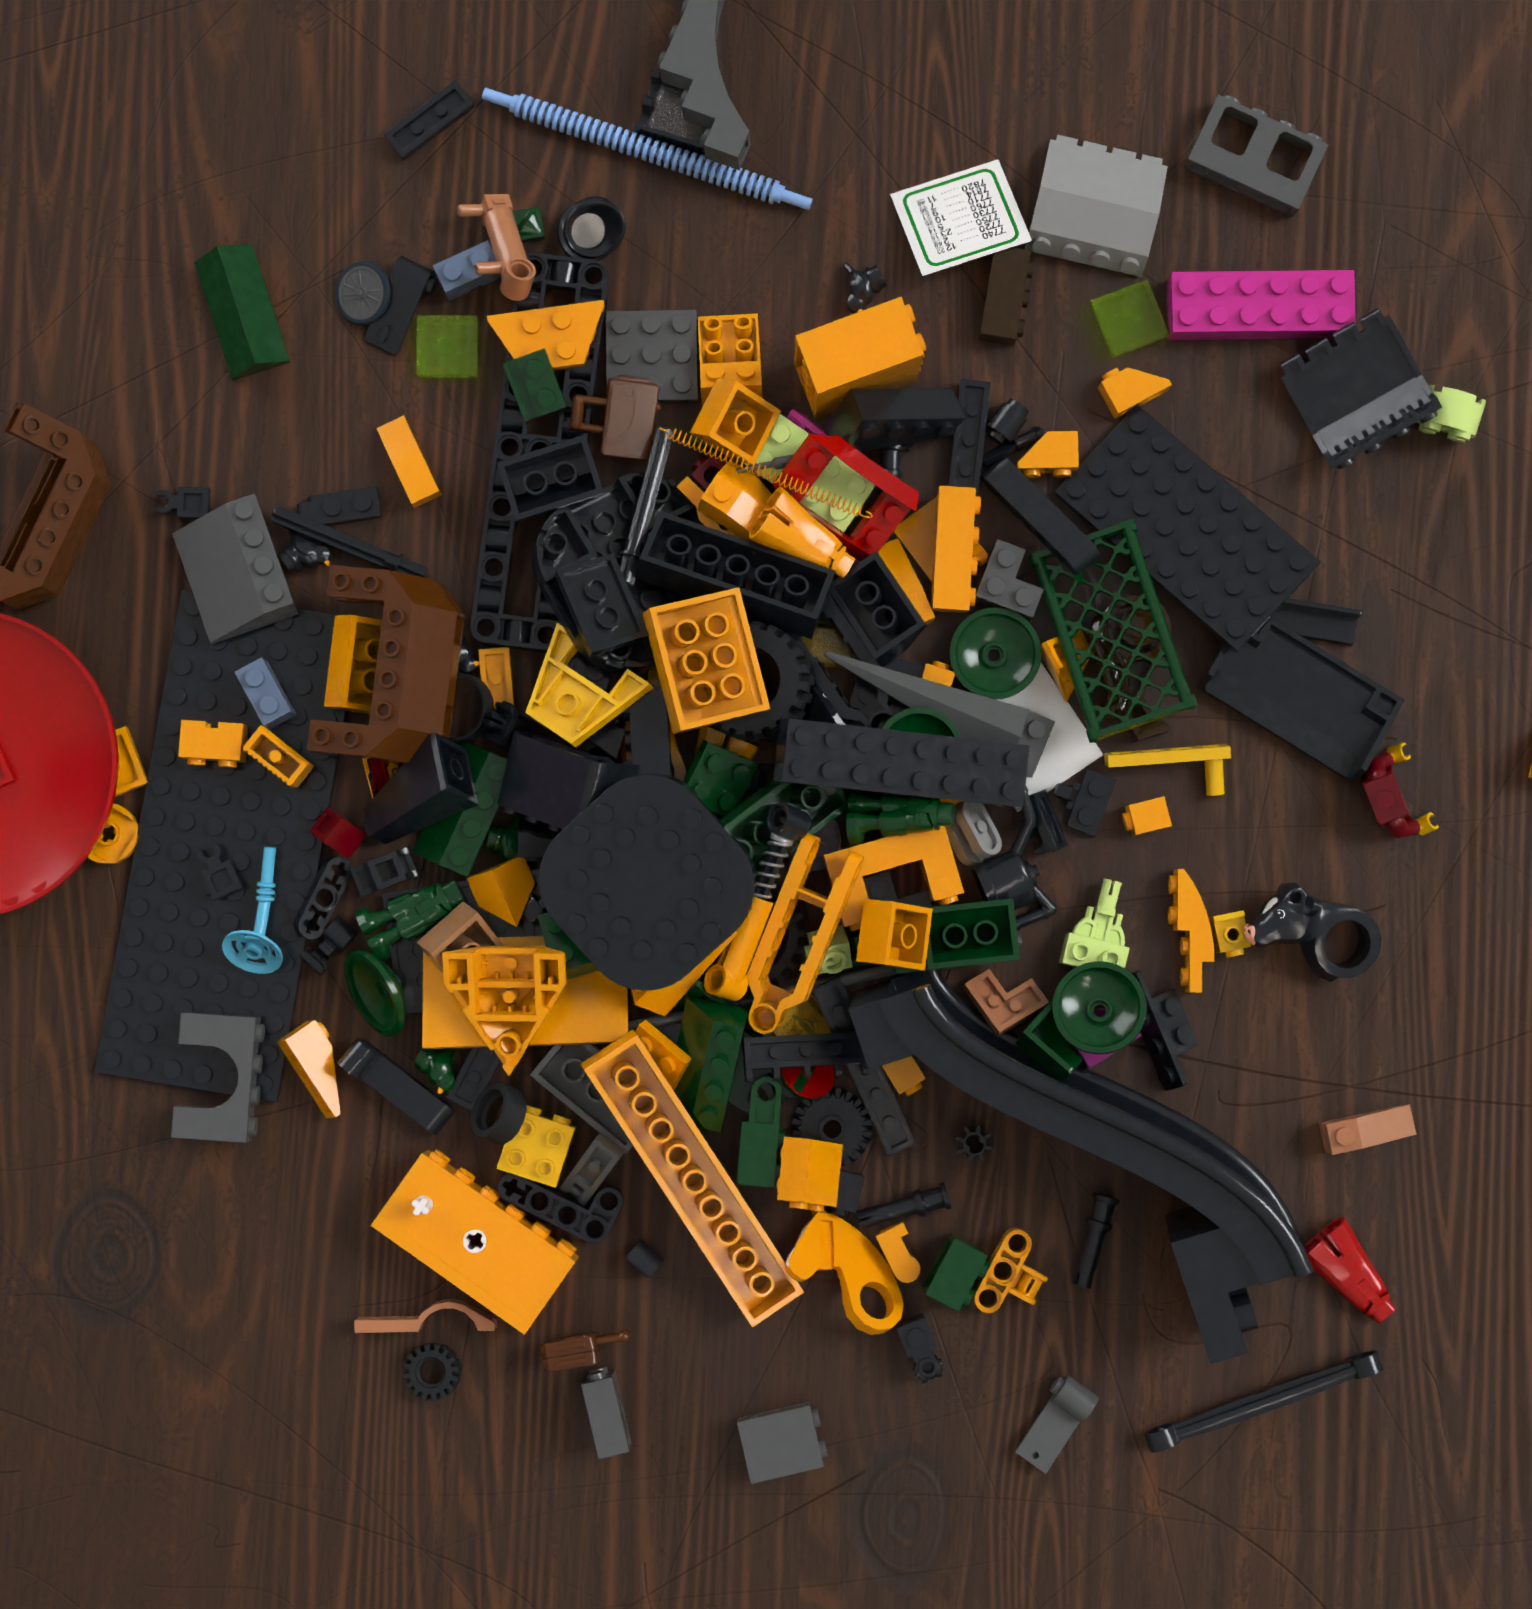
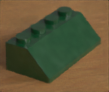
M462 741L460 746L468 751L479 805L423 828L412 853L469 877L500 808L497 802L507 759Z
M687 996L677 1046L692 1059L674 1092L697 1128L720 1133L748 1009Z

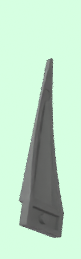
M827 651L823 653L828 659L909 708H930L944 714L957 727L961 738L1030 745L1026 777H1033L1055 721L1016 705Z

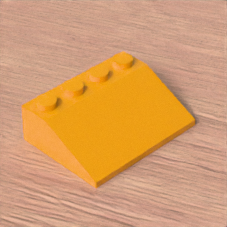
M739 587L652 607L642 613L649 634L648 637L673 735L770 709Z

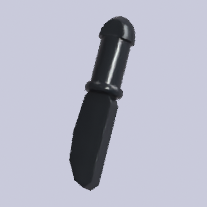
M1033 427L1032 430L1015 437L1010 444L1003 443L993 448L982 457L983 465L988 466L998 461L1002 456L1006 457L1037 440L1039 441L1045 434L1044 429Z

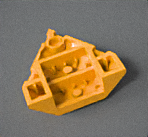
M479 946L443 952L444 985L450 993L453 992L463 1006L464 1009L462 1010L489 1049L496 1053L503 1063V1069L510 1076L567 984L565 952L545 946Z

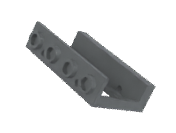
M1218 94L1184 168L1288 216L1294 217L1301 206L1329 144L1322 142V138L1316 134H1304L1296 130L1295 126L1287 121H1276L1269 118L1268 114L1261 109L1247 108L1241 105L1240 101L1235 97L1229 95L1223 97ZM1223 113L1256 128L1243 155L1229 152L1214 145L1211 141ZM1278 138L1311 153L1300 178L1296 181L1267 168V161Z

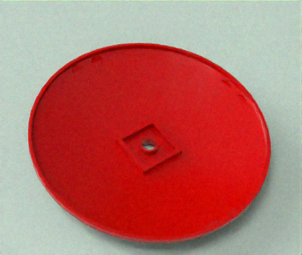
M0 613V914H4L30 905L48 895L63 884L90 855L103 833L115 800L119 754L116 731L109 707L97 682L86 666L69 648L46 631L24 620Z

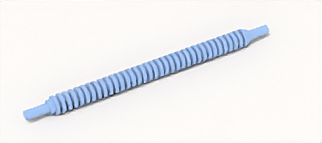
M485 87L482 94L483 100L509 108V112L514 113V116L520 118L522 115L523 120L527 121L529 118V121L535 123L537 120L538 125L542 126L544 123L546 128H550L552 124V130L557 131L559 128L561 133H565L567 129V135L572 136L574 133L576 138H580L582 134V140L587 141L589 137V142L593 144L597 139V145L602 146L604 142L605 148L609 149L611 146V149L617 151L619 147L620 153H624L627 148L626 155L631 156L634 151V158L637 159L642 153L641 160L646 161L649 156V163L653 164L657 159L656 165L661 166L664 161V168L668 169L672 164L671 170L676 171L679 166L678 172L683 174L685 169H687V176H691L694 171L693 177L698 179L700 174H702V181H706L709 176L708 183L713 184L715 179H717L716 185L719 187L724 181L723 188L728 189L730 184H732L731 191L734 192L739 186L738 193L743 194L745 189H747L746 196L750 197L752 192H754L753 198L758 199L760 194H762L761 201L765 202L767 197H769V204L774 202L780 204L783 201L810 210L812 198L785 190V186L780 185L778 180H775L774 184L771 185L773 179L768 177L765 183V176L760 175L757 180L758 174L755 172L752 173L750 178L749 170H745L742 175L743 168L734 172V168L729 167L727 170L726 165L722 164L719 167L720 163L714 162L712 165V160L707 159L704 162L705 155L702 154L697 160L698 153L693 152L691 157L690 150L686 149L684 154H682L683 148L678 147L675 152L676 146L671 144L669 149H667V142H663L660 147L661 141L656 139L654 144H652V137H648L645 142L646 136L641 134L638 139L637 132H633L630 137L631 130L626 129L623 134V128L619 126L616 130V125L611 124L608 129V122L604 121L601 125V120L596 119L593 124V117L589 116L586 120V115L581 114L579 116V113L575 111L571 115L570 109L564 111V108L561 106L556 110L555 104L549 106V102L546 101L541 105L540 99L534 101V97L528 96L527 98V95L523 93L520 96L514 94L512 97Z

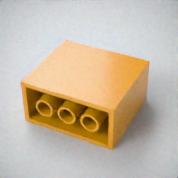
M902 297L795 335L794 365L815 419L833 413L851 389H898L917 382L918 374L923 364L922 359L925 357L923 351H926V345L921 333L915 334L912 323L915 322L914 313L910 304L904 305Z

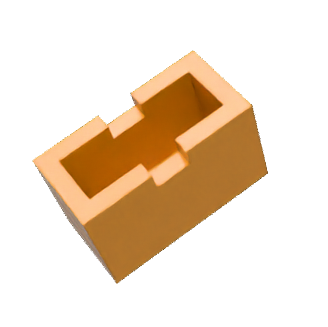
M181 720L178 757L187 759V765L206 766V761H218V767L236 768L237 763H246V752L243 751V746L248 738L247 725L218 722V728H211L212 724L206 721Z

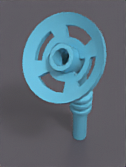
M264 847L261 881L257 882V886L260 888L256 889V893L259 895L256 896L258 907L254 930L233 931L227 934L222 942L223 953L231 963L245 971L257 974L272 973L279 969L283 961V954L280 948L265 936L270 905L274 901L272 895L275 894V891L272 888L276 887V884L273 883L275 847ZM232 941H236L238 953L234 950ZM273 949L275 951L276 957L272 955ZM264 958L266 963L253 962L247 959L257 960Z

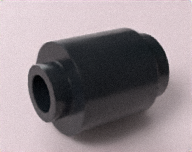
M1009 398L1006 403L1003 402L987 423L986 428L989 431L987 436L999 445L1003 443L1010 444L1026 423V416L1029 413L1028 409L1018 401Z

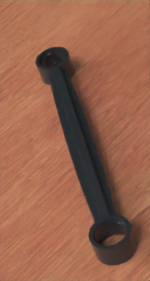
M1377 1350L1366 1351L1349 1358L1348 1362L1268 1387L1266 1390L1255 1394L1251 1393L1178 1423H1168L1146 1431L1144 1436L1150 1452H1160L1176 1446L1181 1440L1264 1414L1353 1378L1361 1379L1375 1375L1384 1370Z

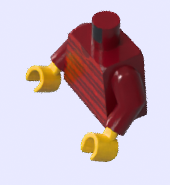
M1406 743L1388 747L1385 753L1372 760L1365 772L1366 775L1362 776L1363 786L1379 826L1383 831L1388 830L1389 834L1394 838L1418 833L1425 835L1439 828L1438 825L1433 826L1429 818L1434 816L1431 812L1412 820L1391 767L1395 763L1407 761L1411 758L1410 754L1405 756L1403 754L1402 748Z

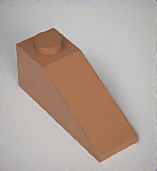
M1410 1104L1319 1123L1325 1153L1331 1155L1364 1149L1417 1135Z

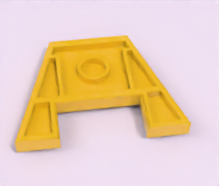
M557 623L525 713L576 748L654 687L627 669L608 694L567 666L578 650L563 626Z

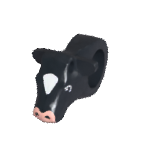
M1282 883L1278 887L1277 892L1264 902L1258 916L1245 925L1243 931L1246 940L1251 945L1265 948L1274 943L1300 944L1310 969L1318 977L1329 982L1337 978H1352L1366 972L1380 954L1382 940L1379 927L1369 914L1348 904L1317 899L1297 883ZM1344 920H1351L1359 934L1358 946L1348 960L1341 963H1332L1327 958L1324 949L1325 938L1335 924Z

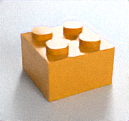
M717 378L690 433L700 440L703 439L705 443L708 441L710 446L713 443L714 449L719 445L717 450L719 452L724 448L722 454L725 456L729 450L727 457L730 459L733 452H735L733 461H736L740 454L739 463L742 462L745 456L743 463L747 464L748 460L751 459L749 464L753 465L781 410L739 382Z
M864 899L856 961L925 971L933 909L893 901Z

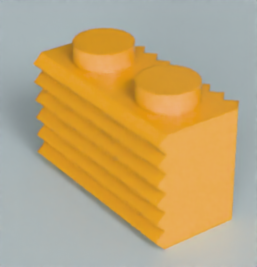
M262 725L258 727L243 746L244 752H247L248 755L252 756L253 759L257 760L263 767L268 768V771H271L277 778L292 788H298L314 767L313 764Z

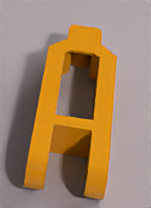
M809 833L799 843L747 973L748 984L754 996L748 1020L753 1030L762 1034L771 1033L779 1028L788 1008L809 999L864 860V856L850 850L848 851L847 861L840 876L836 877L829 897L804 887V884L821 843V838ZM798 899L822 908L825 915L818 932L811 939L813 945L805 963L801 964L799 969L802 973L796 988L787 991L772 985L768 974Z

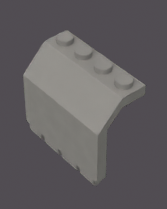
M1057 134L1056 140L1050 139L1039 193L1029 229L1032 241L1025 244V249L1039 254L1142 277L1160 213L1168 166L1162 165V158L1142 154L1141 160L1136 159V152L1113 147L1112 152L1109 153L1106 152L1107 146L1083 141V145L1078 146V139Z

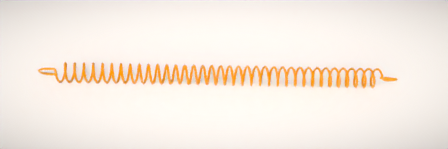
M659 428L660 430L667 432L668 440L672 438L673 442L678 440L679 443V438L682 433V430L679 432L677 439L674 440V434L676 433L677 428H675L673 435L670 438L668 430ZM687 432L685 433L683 440L679 444L683 442L684 445ZM693 435L690 436L688 443L684 445H688L689 448H692L694 446L695 451L699 449L700 453L704 451L705 455L709 453L710 457H713L715 455V459H718L720 457V460L722 457V453L724 451V448H722L720 455L716 458V453L719 448L718 445L716 451L711 456V449L714 445L712 443L710 450L708 451V453H706L705 451L708 445V441L706 442L704 449L700 451L703 439H701L698 448L695 449V443L698 437H696L694 444L690 447V441ZM728 450V451H727V454H726V456H725V458H724L723 460H721V461H724V460H725L726 464H728V463L731 461V466H733V465L736 464V467H737V463H738V459H739V457H740V454L738 455L737 460L735 461V463L732 464V459H733V456H734L735 452H733L731 459L727 462V456H728V454H729V450ZM745 456L743 457L741 464L737 467L739 468L741 466V469H746L747 472H750L752 470L753 475L757 473L758 477L762 475L763 479L768 477V481H771L773 479V482L775 480V475L777 473V470H775L773 477L769 480V475L772 470L771 467L767 476L764 478V472L767 467L765 465L764 470L759 475L758 473L761 463L759 464L756 472L753 473L756 461H754L752 468L748 471V465L751 459L748 460L746 467L743 469V462L745 460ZM783 472L780 473L779 478L776 482H774H778L779 486H781L784 483V488L789 486V489L792 490L794 488L795 492H798L800 490L801 495L805 492V496L807 497L810 495L811 499H813L816 496V501H819L821 499V502L825 503L827 500V505H830L832 503V507L834 508L837 506L838 510H840L843 507V512H846L847 510L848 514H851L853 512L854 517L858 514L865 518L873 517V515L868 511L866 512L869 513L871 517H867L861 514L863 505H861L858 513L855 515L857 503L855 504L853 510L849 513L852 501H850V504L844 511V506L847 499H845L844 503L839 508L841 496L839 497V500L837 501L836 505L833 506L836 494H834L833 499L828 504V499L831 492H829L827 498L823 502V495L825 490H823L822 495L817 500L820 487L818 488L816 494L812 497V492L814 489L813 485L810 493L807 495V488L809 486V483L807 484L805 490L801 493L804 481H802L799 489L796 491V485L799 479H797L794 486L790 488L793 476L791 477V480L788 483V485L785 486L788 474H786L784 481L780 484V478Z

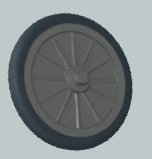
M354 262L346 267L338 278L335 289L336 304L342 316L353 324L369 325L376 322L383 316L390 302L391 288L388 277L383 269L373 262Z

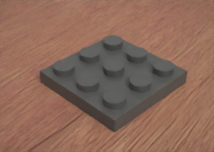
M697 310L606 311L607 384L610 377H618V375L648 378L650 382L656 383L659 388L658 402H698Z

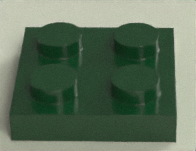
M703 739L683 782L698 793L697 796L710 811L725 816L740 804L758 763Z

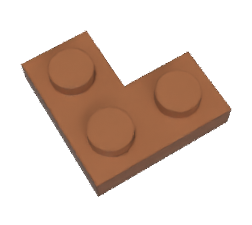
M990 969L964 983L963 986L964 991L997 1037L1042 1011L1049 1004V1001L1032 978L1006 993Z

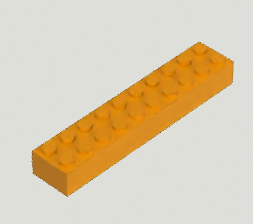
M632 1029L582 1062L580 1065L750 1325L754 1327L803 1294V1289L796 1280L788 1275L786 1263L634 1030Z

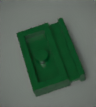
M545 348L503 363L524 422L567 406Z

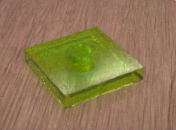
M1148 279L1093 299L1090 302L1111 358L1169 337Z
M417 315L416 376L478 378V316Z

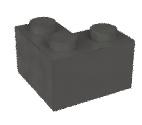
M997 539L976 591L975 602L991 608L1012 610L1030 622L1044 589L1015 578L1025 554V549Z

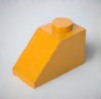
M1127 367L1122 371L1115 368L1102 376L1103 381L1099 384L1098 390L1114 419H1117L1130 412L1137 404L1141 406L1166 393L1172 384L1169 379Z

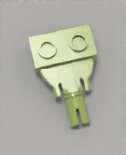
M1103 878L1095 910L1094 907L1087 906L1085 917L1075 925L1072 933L1065 934L1059 959L1060 964L1078 967L1089 962L1104 961L1125 968L1130 948L1125 947V936L1121 927L1123 915L1116 914L1115 917L1116 903L1120 887L1122 886L1121 882L1113 881L1112 883V880Z

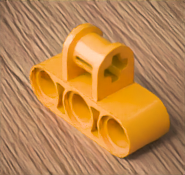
M1014 1227L1005 1231L988 1262L990 1264L984 1277L978 1280L974 1288L973 1301L982 1312L993 1313L998 1310L1008 1292L1035 1305L1036 1300L1034 1298L1043 1282H1047V1276L1024 1264L1032 1247L1031 1238L1024 1230ZM1016 1234L1022 1235L1025 1241L1024 1246L1017 1251L1011 1250L1008 1244L1009 1239ZM999 1262H1006L1010 1266L1009 1274L1004 1278H998L994 1275V1267ZM987 1289L993 1290L995 1292L994 1302L990 1305L981 1304L979 1302L981 1292Z

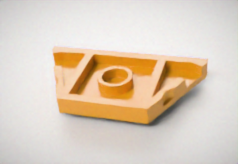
M604 300L490 315L487 316V321L513 359L545 348L553 370L585 366L589 348L594 340L596 328L605 306Z

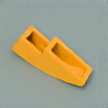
M403 415L376 428L412 506L416 508L441 496L442 494L405 416Z

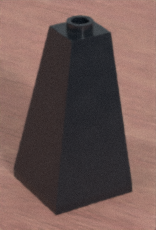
M437 733L430 734L417 749L410 761L400 767L364 808L366 818L364 825L369 837L387 844L479 805L467 749Z

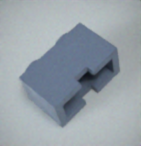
M488 240L433 265L449 301L471 292V289L480 285L484 286L501 278L500 274L477 275L475 273V264L477 262H496Z
M261 657L235 671L239 682L264 727L272 729L297 715L267 660Z

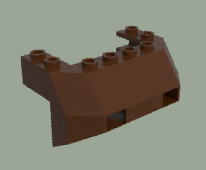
M15 402L13 412L2 430L44 451L0 543V602L19 610L60 594L112 485L97 443L80 431L25 403Z
M330 565L326 596L336 597V600L340 602L383 605L384 607L369 725L311 719L307 751L322 755L380 760L402 766L410 761L417 749L430 734L437 733L446 739L450 738L465 615L447 586L433 579L384 569Z

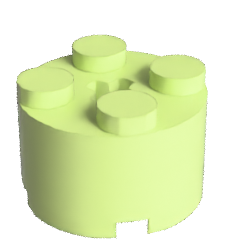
M1429 385L1443 408L1437 410L1438 415L1425 423H1421L1420 420L1417 421L1419 424L1418 430L1433 435L1440 431L1448 433L1447 439L1460 443H1465L1466 440L1469 441L1470 438H1475L1486 400L1482 399L1475 402L1477 396L1448 387H1443L1441 392L1433 391L1435 385Z

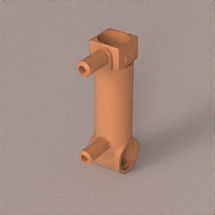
M484 194L480 204H459L457 207L458 216H481L496 262H477L475 264V273L477 275L500 274V291L506 298L514 301L526 299L532 287L536 268L527 259L512 212L513 205L509 194Z

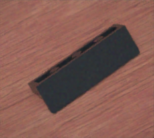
M1288 598L1271 618L1304 638L1352 646L1355 642L1358 618L1363 615V610Z

